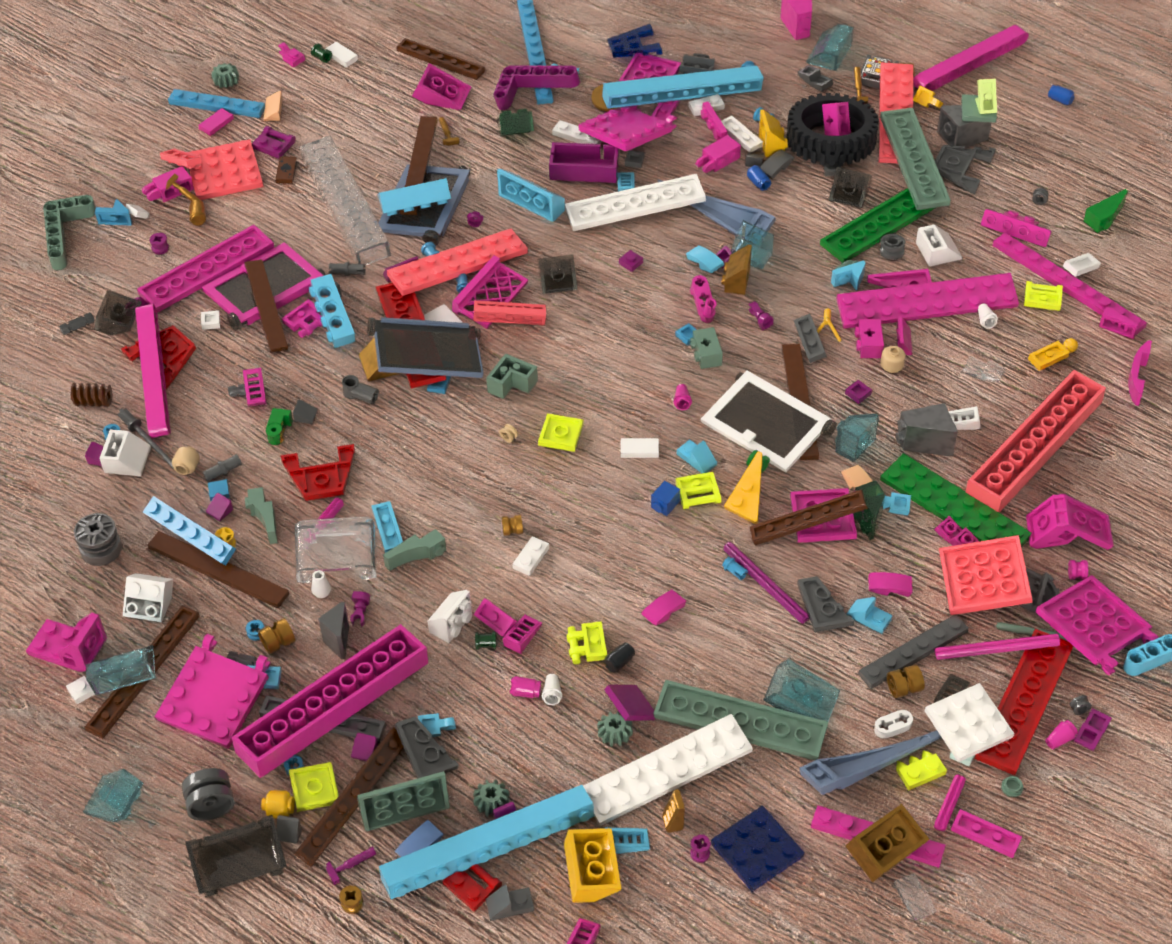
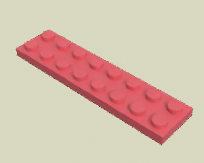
M881 63L878 163L898 164L880 119V112L913 107V64Z
M510 228L387 270V276L402 296L457 278L461 274L478 271L494 255L500 258L501 263L527 254L528 248Z

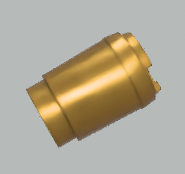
M193 200L189 206L190 222L196 226H200L206 221L205 206L201 200Z

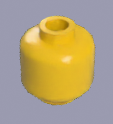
M270 790L266 798H262L261 802L262 811H265L267 817L271 819H277L279 815L289 817L290 814H293L295 808L294 796H291L290 792L286 790Z

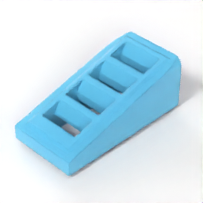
M634 172L617 173L618 192L635 188Z
M612 828L616 854L648 851L650 849L647 829ZM636 836H640L641 844L637 843Z

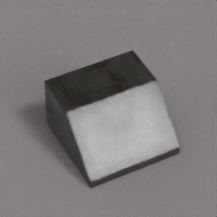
M837 167L829 201L862 208L869 191L872 175Z
M574 255L537 259L542 294L578 290Z
M107 290L95 318L94 330L109 335L131 331L136 319L135 308L140 307L142 301Z

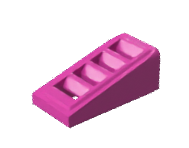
M1106 307L1099 327L1134 339L1138 324L1116 310Z
M262 369L243 370L248 407L267 404ZM258 373L259 377L248 378L247 375ZM259 381V384L249 385V382ZM260 387L259 391L250 392V389ZM261 394V397L251 399L252 395Z
M524 615L503 637V645L521 654L542 626V622ZM528 622V623H530V624H532V625H534V626L531 627V626H529V625H527V624H525V623Z
M579 918L566 944H594L601 924ZM581 929H584V930L590 931L591 934L586 933V932H583V931H580V930H581Z

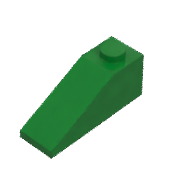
M1124 189L1087 208L1084 222L1097 233L1107 230L1125 204L1128 190Z

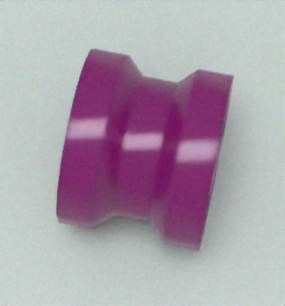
M164 233L151 235L149 241L152 245L153 253L158 255L165 254L169 250L166 235Z

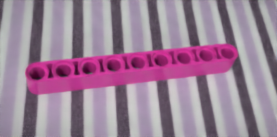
M1013 25L917 74L913 79V86L916 89L922 86L934 91L1021 46L1027 41L1029 34L1018 25Z
M154 303L135 308L147 428L151 439L171 434L158 313Z

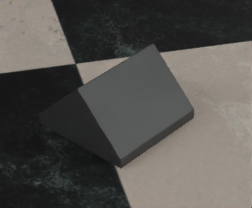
M340 602L318 618L323 642L340 659H345L349 621L345 602Z

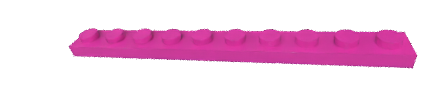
M1005 232L993 241L995 248L1055 286L1063 285L1062 291L1100 315L1103 314L1106 307H1110L1137 323L1138 327L1135 336L1146 327V321Z

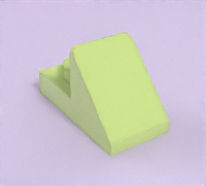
M996 79L977 80L978 98H975L979 113H997Z

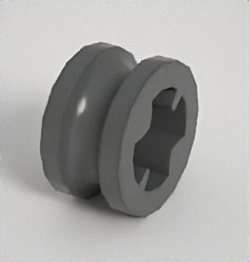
M1044 188L1035 189L1032 201L1037 205L1046 204L1049 195L1048 191Z
M1078 696L1070 702L1075 715L1084 714L1091 709L1092 705L1090 702H1087V696Z

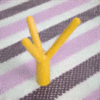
M826 308L824 310V321L818 327L817 332L819 334L825 324L829 325L837 340L841 342V338L831 322V309Z

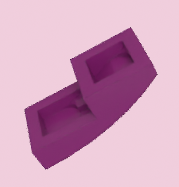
M1092 708L1085 723L1082 724L1074 742L1094 751L1107 730L1112 717Z

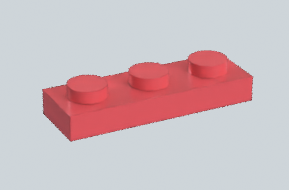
M175 148L160 153L162 160L168 161V163H175L178 166H185L188 169L202 163L201 156Z

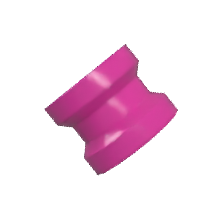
M1069 560L1068 576L1070 580H1075L1076 578L1084 580L1088 577L1087 560H1082L1081 562Z

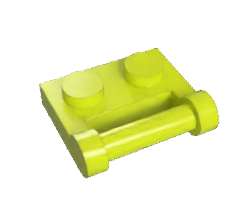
M1026 281L1024 306L1060 311L1063 285L1049 286Z
M713 472L676 478L675 483L676 487L680 489L683 510L695 505L712 502L715 504L721 503V495ZM709 492H712V494H713V495L702 496V497H696V498H691V499H688V497H687V496L698 495V494H704V493H709Z

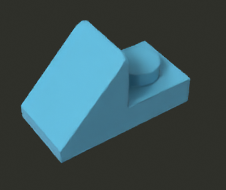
M863 260L832 270L831 284L837 287L850 282L857 291L864 276L866 262Z
M688 440L677 449L676 455L700 473H707L717 465L716 459L704 440L698 445Z
M876 597L857 599L847 612V615L851 616L853 620L882 634L891 622L893 615L875 607Z

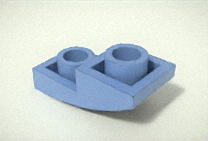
M427 820L411 833L395 852L400 857H403L437 843L444 834L430 820Z

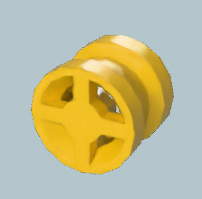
M223 527L215 532L214 535L235 548L236 540L232 529Z

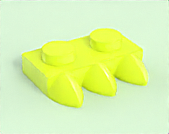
M923 750L921 760L910 755L909 765L897 761L896 771L908 790L946 775L947 769L937 754Z

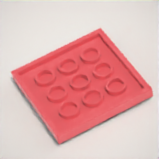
M250 139L188 152L201 156L202 163L189 169L195 195L200 200L263 187Z
M1019 535L939 548L950 615L1033 603Z

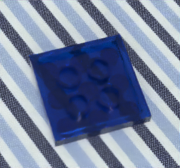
M763 805L711 839V845L751 892L804 857V851Z

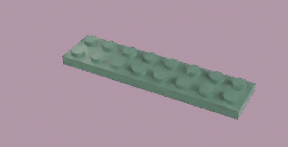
M913 107L880 112V119L916 210L950 206V197Z
M665 679L653 714L654 718L699 730L732 714L750 744L814 761L819 759L828 727L827 721Z

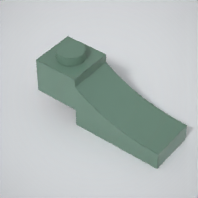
M263 487L247 489L248 497H245L246 509H250L251 516H256L262 522L267 531L269 543H278L272 501L266 502Z
M436 529L420 539L413 535L383 554L385 567L391 571L400 565L424 558L432 560L435 557L441 556L446 551V541Z

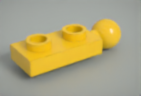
M1073 338L1066 339L1063 345L1056 341L1029 354L1028 360L1041 371L1068 358L1069 353L1077 350L1078 343Z

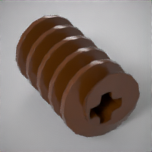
M72 383L70 395L75 406L82 405L86 407L89 405L93 407L96 405L101 407L103 405L104 407H109L113 394L111 385H108L106 389L105 384H101L99 389L98 384L95 383L93 389H91L90 383L86 384V388H84L83 383H80L78 388L76 383Z

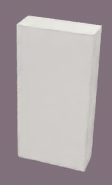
M338 42L325 48L332 52V59L346 68L358 60L355 53Z
M1086 253L1065 261L1063 267L1076 277L1098 269L1101 262L1091 254Z
M621 438V458H659V438Z

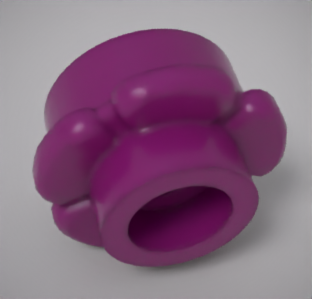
M477 211L470 212L467 215V221L471 227H479L484 219L483 215H480Z

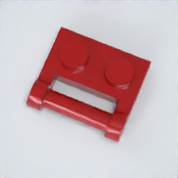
M475 864L468 869H471L488 884L486 889L466 873L467 870L455 872L442 880L443 885L473 912L486 901L487 897L502 886V881L492 877L479 864Z

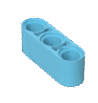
M1172 634L1164 635L1131 649L1127 653L1123 665L1124 671L1128 675L1137 676L1172 661Z

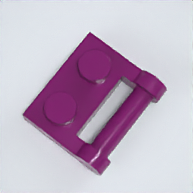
M265 126L263 132L252 143V147L257 151L280 159V156H283L295 143L296 137L273 130L270 126ZM270 136L284 140L285 142H281L276 139L270 138Z

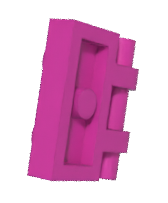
M308 299L282 318V322L294 332L299 328L302 329L298 332V335L303 338L306 335L312 334L313 330L318 326H322L320 320L322 315H319L321 312H317L315 304Z

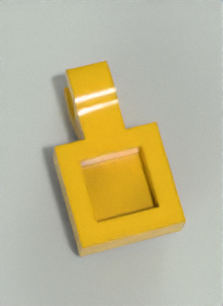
M919 86L913 98L914 102L926 108L932 104L941 109V106L944 104L942 101L933 98L935 95L933 91Z

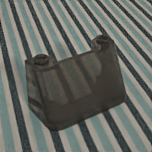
M272 815L262 818L257 823L253 821L247 825L211 836H205L203 839H192L185 842L198 892L200 895L205 894V898L219 894L218 889L270 873L271 877L283 874V869L287 867Z

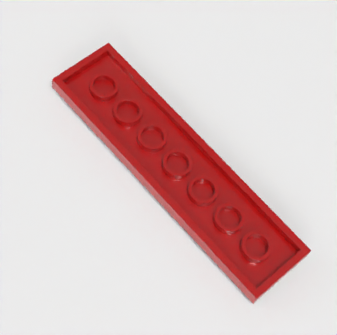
M393 283L376 286V292L385 318L425 320L415 292L402 296ZM390 331L401 355L403 366L424 367V365H434L435 368H443L430 333ZM406 374L411 389L446 380V376Z
M1036 628L1032 636L1049 635ZM1060 638L1059 646L1024 651L997 708L1014 732V736L1005 742L976 754V760L1011 775H1016L1074 646L1070 642Z

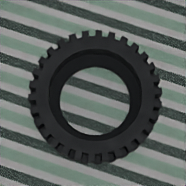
M820 93L817 94V97L810 95L808 99L802 98L801 102L797 101L789 110L787 122L788 147L791 148L793 153L796 152L798 157L803 156L805 161L811 159V163L814 164L818 161L820 165L829 163V166H834V163H838V166H843L845 162L847 165H851L853 160L856 163L860 162V158L866 159L867 155L870 156L875 149L879 122L878 115L875 113V109L871 108L870 104H865L863 100L857 101V97L854 96L849 98V95L844 94L842 97L840 93H835V96H831V93H826V96H822ZM848 102L850 130L853 133L843 136H828L812 131L813 128L824 125L822 104Z

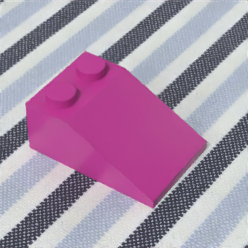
M429 63L412 97L425 104L461 110L471 86Z

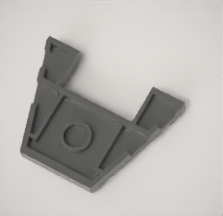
M943 145L935 159V163L942 177L975 194L981 180L965 176L974 158L991 163L996 148L981 150V147L965 149V146Z

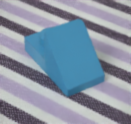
M118 199L115 200L113 208L96 207L95 209L98 224L132 226L129 210Z

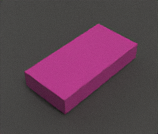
M221 108L200 123L198 127L199 130L211 136L231 122L234 117L233 114Z

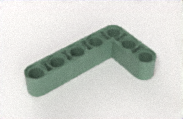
M90 195L46 202L43 206L47 253L54 270H62L67 266L63 222L90 218L95 215L96 207L93 197Z

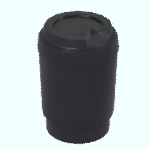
M624 642L606 655L604 658L605 667L612 673L620 671L635 655V650L629 643Z

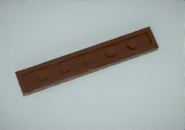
M404 38L396 46L398 52L474 80H478L485 72L484 66Z
M263 260L245 262V269L269 351L273 353L288 350V344Z
M861 489L750 526L753 543L756 546L868 509L864 493Z

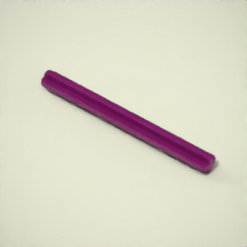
M732 542L724 545L723 550L731 558L734 557L738 564L747 569L748 574L801 624L809 620V614Z

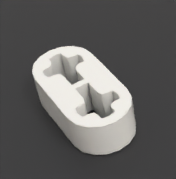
M899 710L880 717L875 722L874 732L883 739L906 732L912 727L913 716L907 710ZM881 725H883L885 728L888 727V730H885L884 728L880 729Z

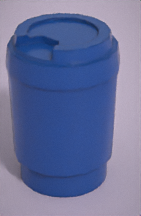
M1052 85L1048 93V97L1064 105H1071L1075 97L1073 90L1058 85Z
M754 165L748 169L747 177L757 188L764 191L770 187L771 180L760 166Z

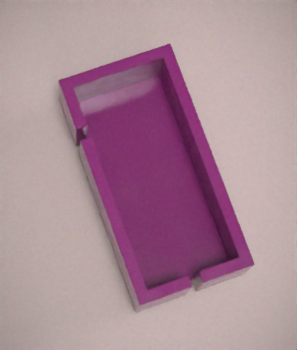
M552 142L549 160V180L617 183L619 148L604 144V159H601L600 144Z

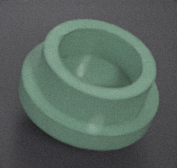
M1009 776L1002 781L1001 789L1005 795L1018 797L1023 792V783L1018 777Z

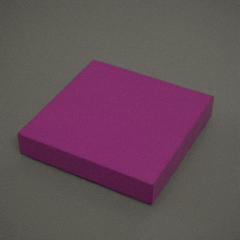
M607 685L604 689L625 721H652L656 719L653 715L654 709L637 685Z

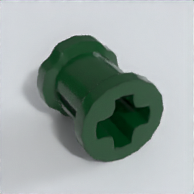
M317 43L311 49L313 57H318L323 63L330 61L332 52L324 49L321 44Z
M496 631L482 634L475 632L476 650L490 647L496 649Z

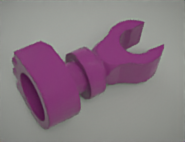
M756 301L748 304L751 307L748 309L749 312L758 320V325L762 330L773 326V317L761 310Z
M353 591L351 599L355 604V612L350 617L352 626H354V621L358 618L361 619V627L365 624L364 612L369 605L371 597L366 592Z

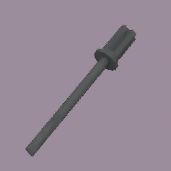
M121 408L119 410L120 413L117 415L128 426V430L131 432L137 431L174 469L172 459L140 427L142 424L141 420L136 419L126 408L124 410Z

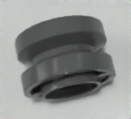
M897 234L883 236L880 247L881 256L890 260L902 258L905 252V239Z

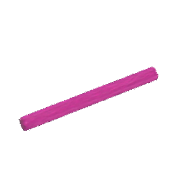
M1058 634L937 647L935 648V656L937 660L1054 647L1060 645V638Z

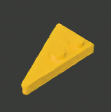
M759 451L724 505L726 510L754 524L759 522L758 512L763 463L762 453Z

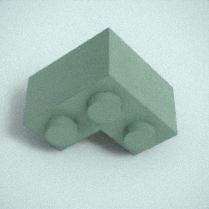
M505 354L486 377L487 392L502 399L505 398L512 387L529 393L538 382L537 366Z

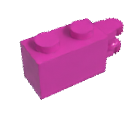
M726 135L702 149V156L696 160L695 164L698 168L702 167V171L705 173L712 170L716 172L740 158L741 145L729 135Z
M180 166L152 178V183L143 186L142 192L149 201L160 198L163 202L182 195L173 185L166 189V183L175 173L179 176L175 182L188 191H192L194 187L191 176L183 166Z

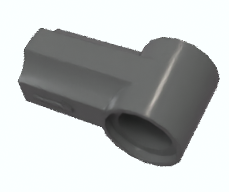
M347 375L342 379L343 395L345 398H357L370 404L376 402L379 389L359 382L358 378L354 375Z

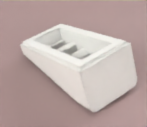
M977 406L948 411L957 430L981 429Z

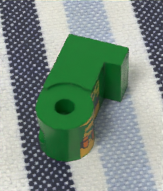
M272 408L266 427L268 442L271 445H279L284 441L283 433L286 426H291L293 422L291 410Z

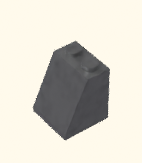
M961 105L941 106L937 133L948 145L965 146L967 148L989 139L992 122L962 121Z
M945 403L902 411L900 420H898L896 441L898 444H901L904 451L953 456L958 430Z

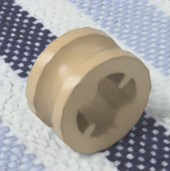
M510 424L504 425V428L499 430L502 439L508 443H511L513 438L518 436L517 430Z

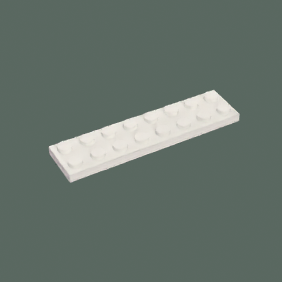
M697 174L566 203L565 209L574 232L705 202L706 196Z
M730 714L583 787L593 802L594 817L599 826H602L752 752L753 747L733 715Z

